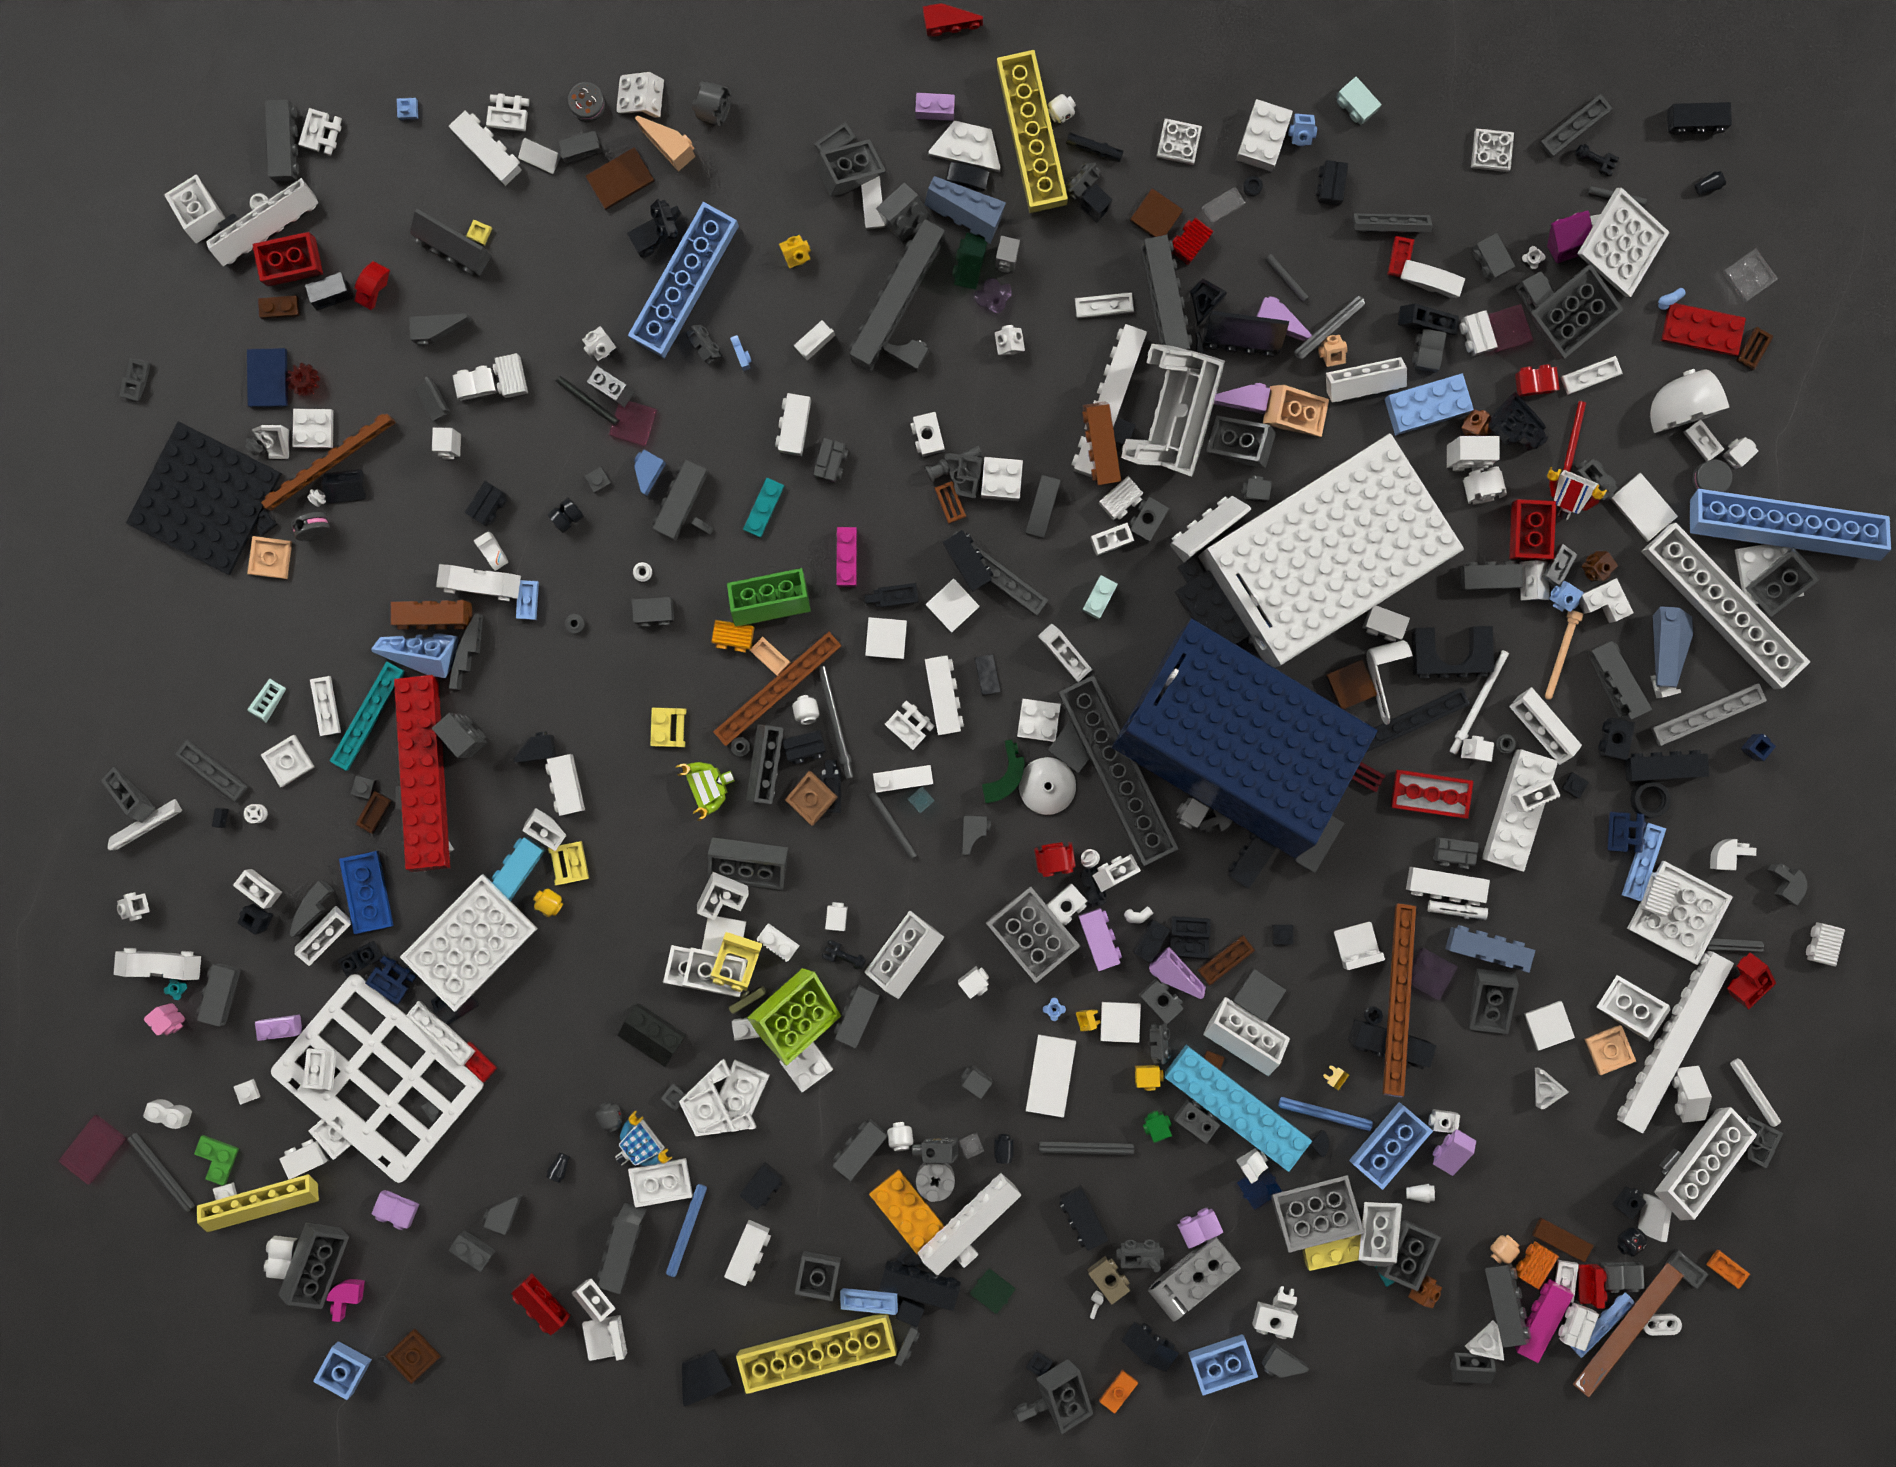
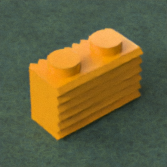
M715 620L711 643L716 644L715 648L727 649V646L735 647L734 651L746 653V649H751L755 627L749 625L735 627L734 623Z

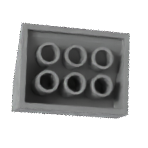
M1031 886L986 922L1035 983L1080 947Z
M1348 1175L1271 1195L1288 1253L1364 1233Z

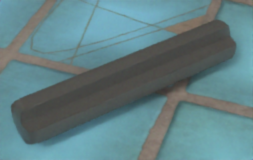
M1711 938L1706 949L1761 953L1764 950V944L1762 941Z

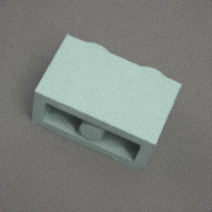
M1357 77L1344 86L1336 96L1340 107L1346 108L1350 113L1351 119L1360 125L1375 114L1382 105Z
M1100 575L1082 611L1099 620L1118 584Z

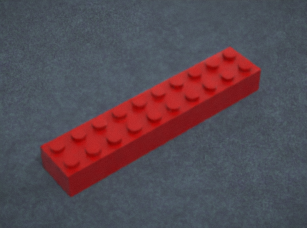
M433 675L394 679L405 868L410 872L450 868L443 745L440 737L432 729L441 720L439 682Z

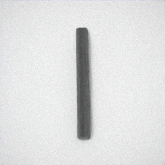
M1361 296L1354 298L1294 351L1295 357L1301 360L1363 307L1365 299Z
M137 1133L132 1134L127 1139L130 1145L184 1212L190 1211L195 1206L194 1203Z
M1040 1142L1039 1152L1133 1155L1134 1145L1120 1143Z

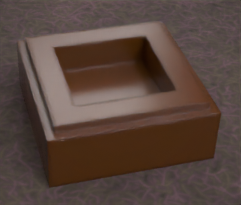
M1206 1050L1204 1055L1207 1061L1219 1070L1221 1069L1225 1057Z

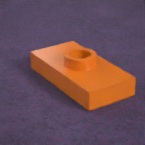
M1718 1249L1706 1263L1708 1267L1737 1289H1740L1750 1273Z
M1122 1370L1099 1399V1402L1115 1414L1137 1386L1138 1381Z

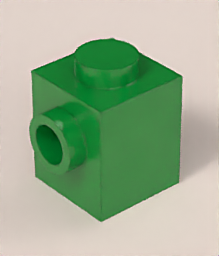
M1157 1110L1147 1114V1117L1144 1118L1146 1124H1143L1146 1135H1151L1154 1143L1172 1136L1169 1129L1172 1125L1168 1115L1164 1116L1162 1111L1158 1112Z

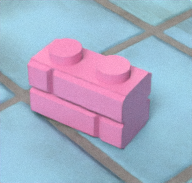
M173 1003L156 1007L144 1017V1021L148 1026H152L151 1029L156 1035L165 1034L168 1036L179 1031L183 1027L182 1023L186 1018L181 1012H177L178 1009Z

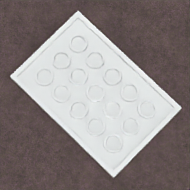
M482 874L400 958L456 1012L538 928Z

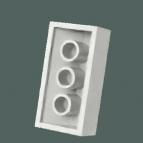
M909 911L864 972L884 991L899 999L944 939V936L920 917Z
M1226 997L1210 1019L1203 1034L1267 1076L1280 1065L1290 1040L1289 1037Z

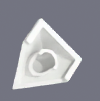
M261 425L252 429L256 437L264 444V448L269 454V459L289 458V429L282 425Z
M1535 1068L1536 1107L1545 1109L1569 1093V1091L1543 1069Z
M1493 1320L1465 1345L1471 1354L1504 1360L1498 1325Z

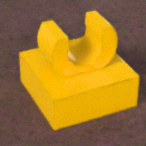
M1081 1010L1076 1012L1080 1031H1090L1097 1028L1101 1021L1095 1020L1094 1014H1097L1098 1010Z
M1329 1066L1333 1070V1075L1329 1077L1324 1074L1323 1076L1328 1080V1084L1339 1091L1349 1074L1339 1067Z

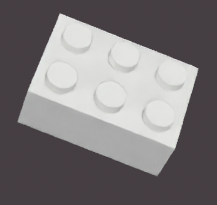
M1256 99L1236 160L1272 172L1293 111Z
M1460 436L1447 445V468H1453V471H1464L1465 468H1472V471H1483L1484 468H1488V466L1493 465L1494 462L1499 460V436Z

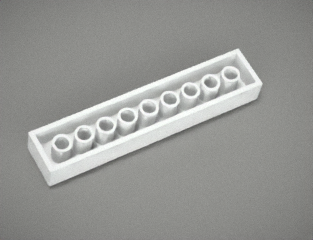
M1677 523L1668 525L1641 551L1773 689H1783L1810 663L1801 651Z

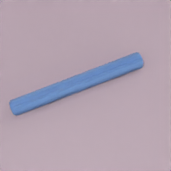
M1281 1097L1279 1100V1107L1367 1131H1370L1373 1125L1371 1120L1284 1097Z
M702 1184L696 1186L666 1271L668 1276L675 1277L707 1190V1187Z

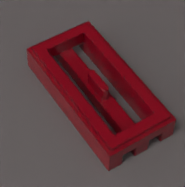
M1361 762L1359 764L1360 767L1379 778L1377 780L1357 769L1356 773L1374 782L1375 785L1372 786L1356 776H1353L1352 780L1377 792L1386 775Z

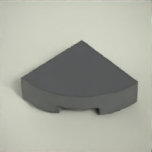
M697 517L694 518L692 524L711 535L713 527Z

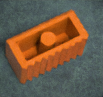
M1534 1241L1533 1244L1527 1247V1255L1523 1261L1518 1262L1516 1271L1519 1278L1540 1289L1559 1256Z

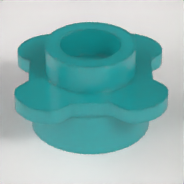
M170 979L169 985L164 988V993L173 996L174 1000H179L187 989V985L178 979Z

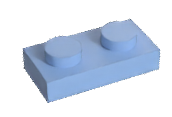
M520 580L516 608L517 619H537L538 581Z

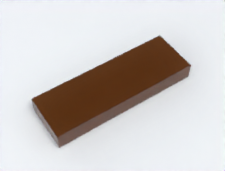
M1242 935L1200 967L1198 972L1210 986L1255 950L1244 935Z
M1541 1217L1532 1233L1533 1236L1583 1262L1587 1260L1594 1246Z

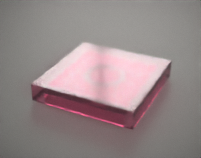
M1521 304L1488 315L1498 346L1494 349L1495 353L1533 340Z
M628 401L625 407L618 404L615 417L620 422L617 426L612 424L609 435L647 446L657 409Z

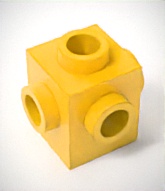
M800 235L792 236L779 244L789 268L802 265L810 260L808 252L811 249L807 240L803 241Z

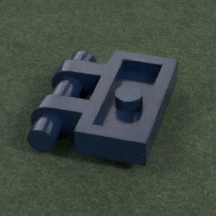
M1610 812L1608 850L1628 852L1629 844L1635 845L1634 852L1642 853L1643 845H1645V839H1643L1644 828H1646L1645 814L1637 813L1636 821H1630L1631 813ZM1630 827H1636L1635 838H1630Z
M383 956L380 962L386 965L385 968L382 970L379 967H375L365 984L394 1003L399 1004L410 988L403 984L404 981L407 979L413 983L417 976L412 974L408 968L404 969L398 965L396 960ZM391 970L400 975L398 979L389 974Z

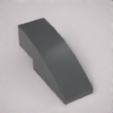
M1041 476L1026 533L1044 538L1060 484L1059 479Z
M319 880L302 900L292 922L289 934L291 937L298 936L326 910L321 903L334 890L325 880Z

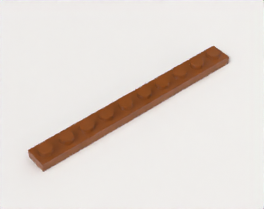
M1397 903L1394 916L1383 1095L1402 1098L1405 1092L1416 906Z

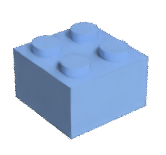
M338 1341L331 1347L313 1382L348 1400L354 1394L372 1359Z

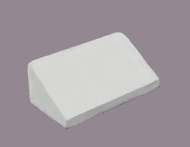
M526 138L523 139L518 159L551 174L554 173L561 158L557 152Z

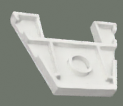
M724 1059L679 1101L695 1136L745 1129L750 1130L757 1127L749 1111L730 1119L714 1086V1083L731 1076V1072Z

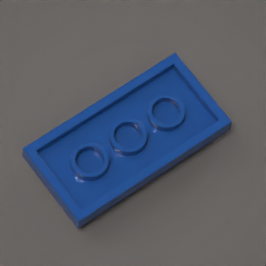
M379 851L340 858L339 862L354 934L394 926Z

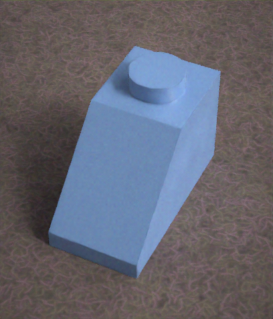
M643 450L642 453L639 452L635 457L634 467L640 490L644 495L648 496L666 463L650 452Z

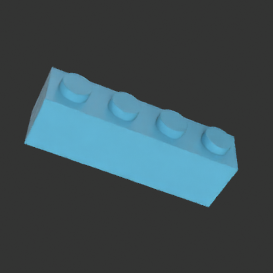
M529 837L518 839L514 845L515 851L512 855L508 854L503 861V868L501 871L497 870L492 877V880H494L492 883L510 901L546 851V849Z

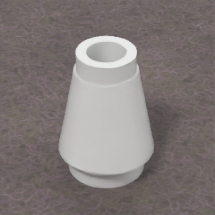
M1424 1184L1406 1187L1407 1199L1426 1203L1435 1201L1434 1186Z

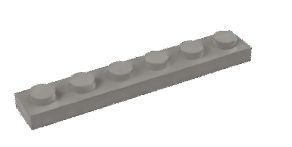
M1758 683L1652 727L1651 730L1658 746H1661L1767 700Z

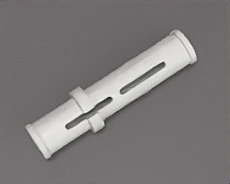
M1432 900L1428 902V912L1463 916L1464 919H1469L1470 917L1486 920L1488 916V908L1474 907L1471 904L1459 905Z

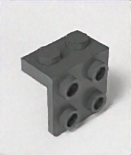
M888 1314L897 1345L896 1356L892 1357L895 1358V1364L902 1366L904 1361H908L912 1352L909 1350L911 1344H916L920 1333H918V1326L914 1327L895 1319L896 1315Z

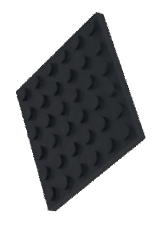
M178 421L126 523L231 575L258 522L259 514L265 508L261 502L265 500L267 494L273 492L282 473Z

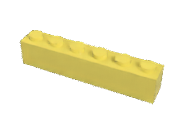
M308 1174L198 1205L197 1224L206 1232L317 1202L319 1201L318 1183Z

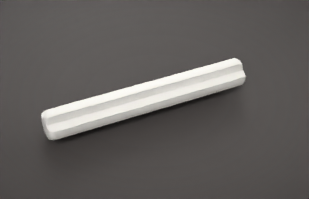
M1741 1059L1733 1060L1730 1063L1770 1126L1775 1127L1779 1125L1781 1120Z

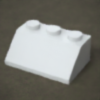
M1364 1202L1362 1221L1364 1233L1361 1234L1359 1261L1368 1266L1383 1267L1397 1263L1402 1204Z

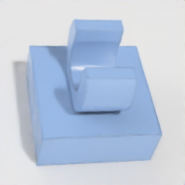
M416 98L397 99V118L399 120L418 119V100Z

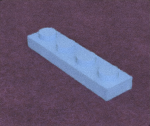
M1646 823L1643 833L1645 845H1643L1642 853H1635L1622 892L1623 896L1642 902L1666 832L1665 828Z
M1626 1292L1618 1296L1614 1304L1609 1309H1605L1596 1321L1586 1351L1570 1347L1582 1358L1636 1303Z

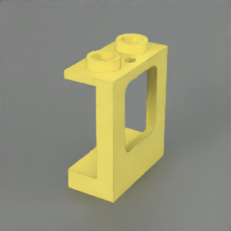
M725 932L710 979L713 980L714 984L724 986V984L732 986L731 989L738 992L747 991L762 944ZM727 954L747 959L748 964L741 982L720 975Z

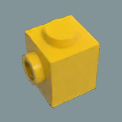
M1158 1065L1135 1066V1085L1137 1088L1151 1091L1156 1090V1087H1160V1082H1163V1070H1160Z

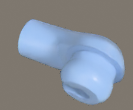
M1679 288L1673 293L1662 296L1658 301V307L1662 310L1668 309L1669 305L1676 303L1685 296V290Z

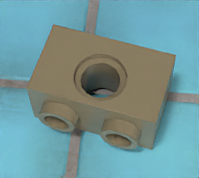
M1104 1256L1088 1268L1087 1271L1112 1305L1130 1292L1128 1286L1130 1282L1124 1274L1120 1275L1116 1269L1119 1267L1112 1258L1109 1260ZM1108 1275L1115 1276V1280L1112 1283L1105 1281Z

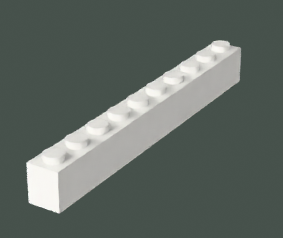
M1706 951L1703 954L1697 970H1694L1690 976L1691 981L1688 987H1685L1681 993L1682 998L1679 1004H1676L1672 1010L1673 1015L1670 1021L1665 1023L1662 1036L1655 1041V1049L1646 1058L1643 1071L1637 1075L1634 1088L1628 1092L1625 1105L1621 1106L1618 1111V1121L1641 1133H1644L1734 964L1714 952Z

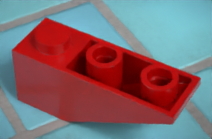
M943 3L923 6V17L927 35L935 37L942 35L944 32L957 33L961 29L969 28L970 30H975L983 26V16Z

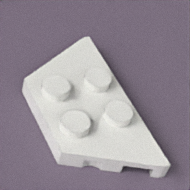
M953 121L928 153V156L1000 172L992 130Z

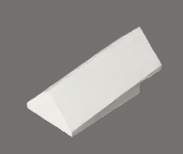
M671 945L663 983L734 997H740L741 993L731 989L732 986L714 984L713 980L710 979L718 953ZM726 955L720 975L741 982L745 973L747 959Z

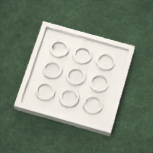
M1616 188L1577 254L1588 264H1591L1600 275L1625 297H1631L1668 236L1669 231L1624 189Z
M1662 861L1656 873L1678 880V885L1680 886L1678 894L1674 896L1671 902L1673 904L1671 913L1667 914V917L1658 916L1639 909L1640 902L1627 929L1698 965L1733 897Z

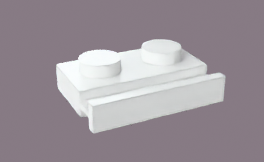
M307 1049L303 1088L333 1090L337 1051Z

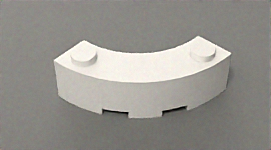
M439 564L436 587L444 588L443 592L455 594L456 590L498 596V600L510 601V598L518 599L521 576L503 572L474 571L471 568Z
M124 948V951L115 952L114 975L123 977H150L151 975L179 980H198L201 956H195L191 951H181V954L141 952L136 951V948Z

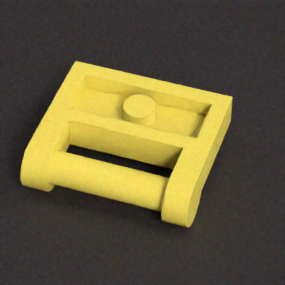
M652 708L650 746L685 747L683 739L686 709ZM672 714H677L676 741H671Z
M582 841L559 845L556 851L548 848V852L551 853L556 877L554 880L555 885L589 879ZM559 851H563L568 874V877L563 878Z

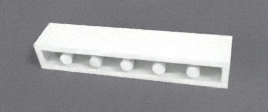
M301 178L207 240L208 249L222 266L232 264L238 256L250 252L253 248L252 244L266 241L271 234L280 232L289 222L298 220L304 212L313 210L316 204H318V200Z
M1000 1173L921 1248L918 1255L922 1262L936 1275H939L1021 1196L1016 1186Z

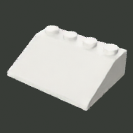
M1225 496L1217 503L1218 507L1215 510L1208 509L1202 514V520L1199 522L1194 520L1187 526L1188 531L1184 534L1180 531L1171 538L1173 542L1170 546L1184 563L1244 517L1251 510V507L1234 496H1231L1229 499Z

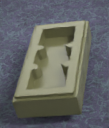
M762 986L752 993L748 990L740 995L739 998L741 1000L729 1007L731 1013L734 1014L765 995V988Z

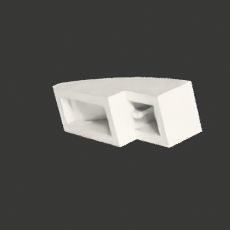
M1406 260L1400 278L1427 291L1438 292L1449 298L1460 297L1465 278L1410 260Z

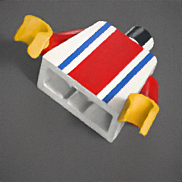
M1550 467L1547 474L1550 493L1554 501H1556V505L1561 507L1558 516L1562 519L1568 520L1571 512L1579 514L1581 510H1589L1598 504L1607 492L1606 489L1605 491H1600L1598 483L1566 470L1562 473L1561 469H1558V472H1554L1552 467Z

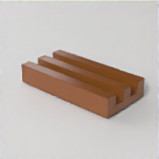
M952 481L934 488L948 524L966 518ZM947 487L951 488L961 515L957 516ZM942 489L954 516L953 518H950L940 493Z

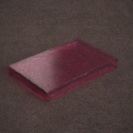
M94 1115L60 1158L59 1162L89 1185L127 1138L98 1115Z

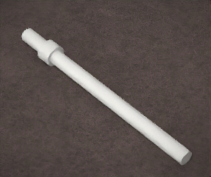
M1501 651L1494 665V672L1489 674L1461 730H1458L1456 733V740L1449 751L1450 753L1457 755L1463 739L1468 738V732L1509 655L1508 652Z

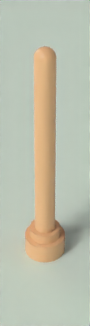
M1573 610L1567 613L1566 618H1568L1567 622L1569 623L1545 693L1547 700L1553 697L1575 627L1582 621L1583 613Z

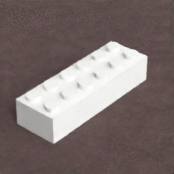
M1521 749L1515 750L1482 860L1524 872L1545 804L1535 807L1531 811L1520 812L1512 795L1546 779H1553L1558 763L1557 760Z
M1731 1107L1716 1109L1654 1193L1680 1220H1695L1757 1134Z

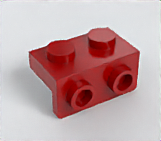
M1578 1265V1297L1581 1304H1592L1596 1308H1605L1607 1292L1604 1290V1283H1606L1607 1277L1606 1272L1599 1265Z

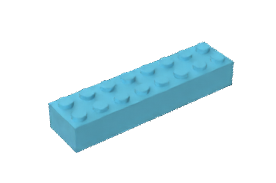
M1187 1044L1163 1074L1167 1080L1288 1172L1312 1142L1308 1136Z

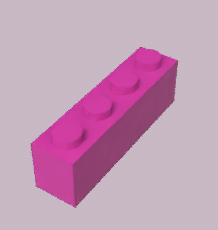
M1550 1279L1547 1284L1544 1283L1542 1285L1541 1295L1538 1301H1534L1531 1307L1532 1312L1525 1319V1325L1529 1327L1531 1333L1529 1343L1514 1346L1517 1353L1539 1363L1574 1296L1569 1288Z

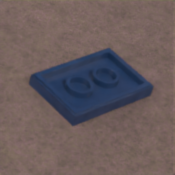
M247 349L248 407H288L287 349Z

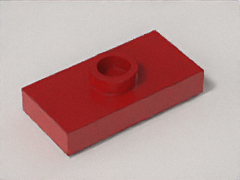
M1394 237L1387 275L1401 277L1406 260H1411L1414 239Z
M468 1042L467 1044L476 1052L465 1063V1066L480 1081L486 1082L497 1067L475 1045Z

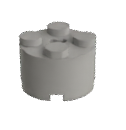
M923 1163L919 1167L916 1175V1187L920 1195L930 1202L944 1200L954 1189V1171L948 1163ZM932 1177L939 1178V1183H932Z

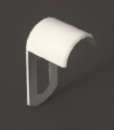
M1404 640L1370 648L1366 654L1371 680L1377 693L1376 700L1381 719L1386 725L1390 723V715L1377 665L1413 656L1408 643ZM1376 679H1377V681H1378V685H1379V689H1380V693H1381V697H1382V701H1383V705H1384V709H1385L1386 715H1385L1384 712H1383V708H1382V704H1381V700H1380V696H1379V692H1378V688H1377V684H1376Z

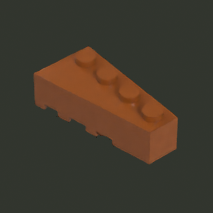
M1104 401L1083 405L1084 412H1082V417L1087 428L1085 437L1090 445L1088 456L1089 461L1093 462L1094 469H1091L1092 480L1096 481L1098 485L1121 481L1110 404Z
M457 600V603L454 601H441V603L435 601H422L421 603L416 601L391 602V625L397 626L398 630H409V626H416L417 630H428V626H435L436 630H447V626H454L455 630H466V626L472 620V603L464 600Z

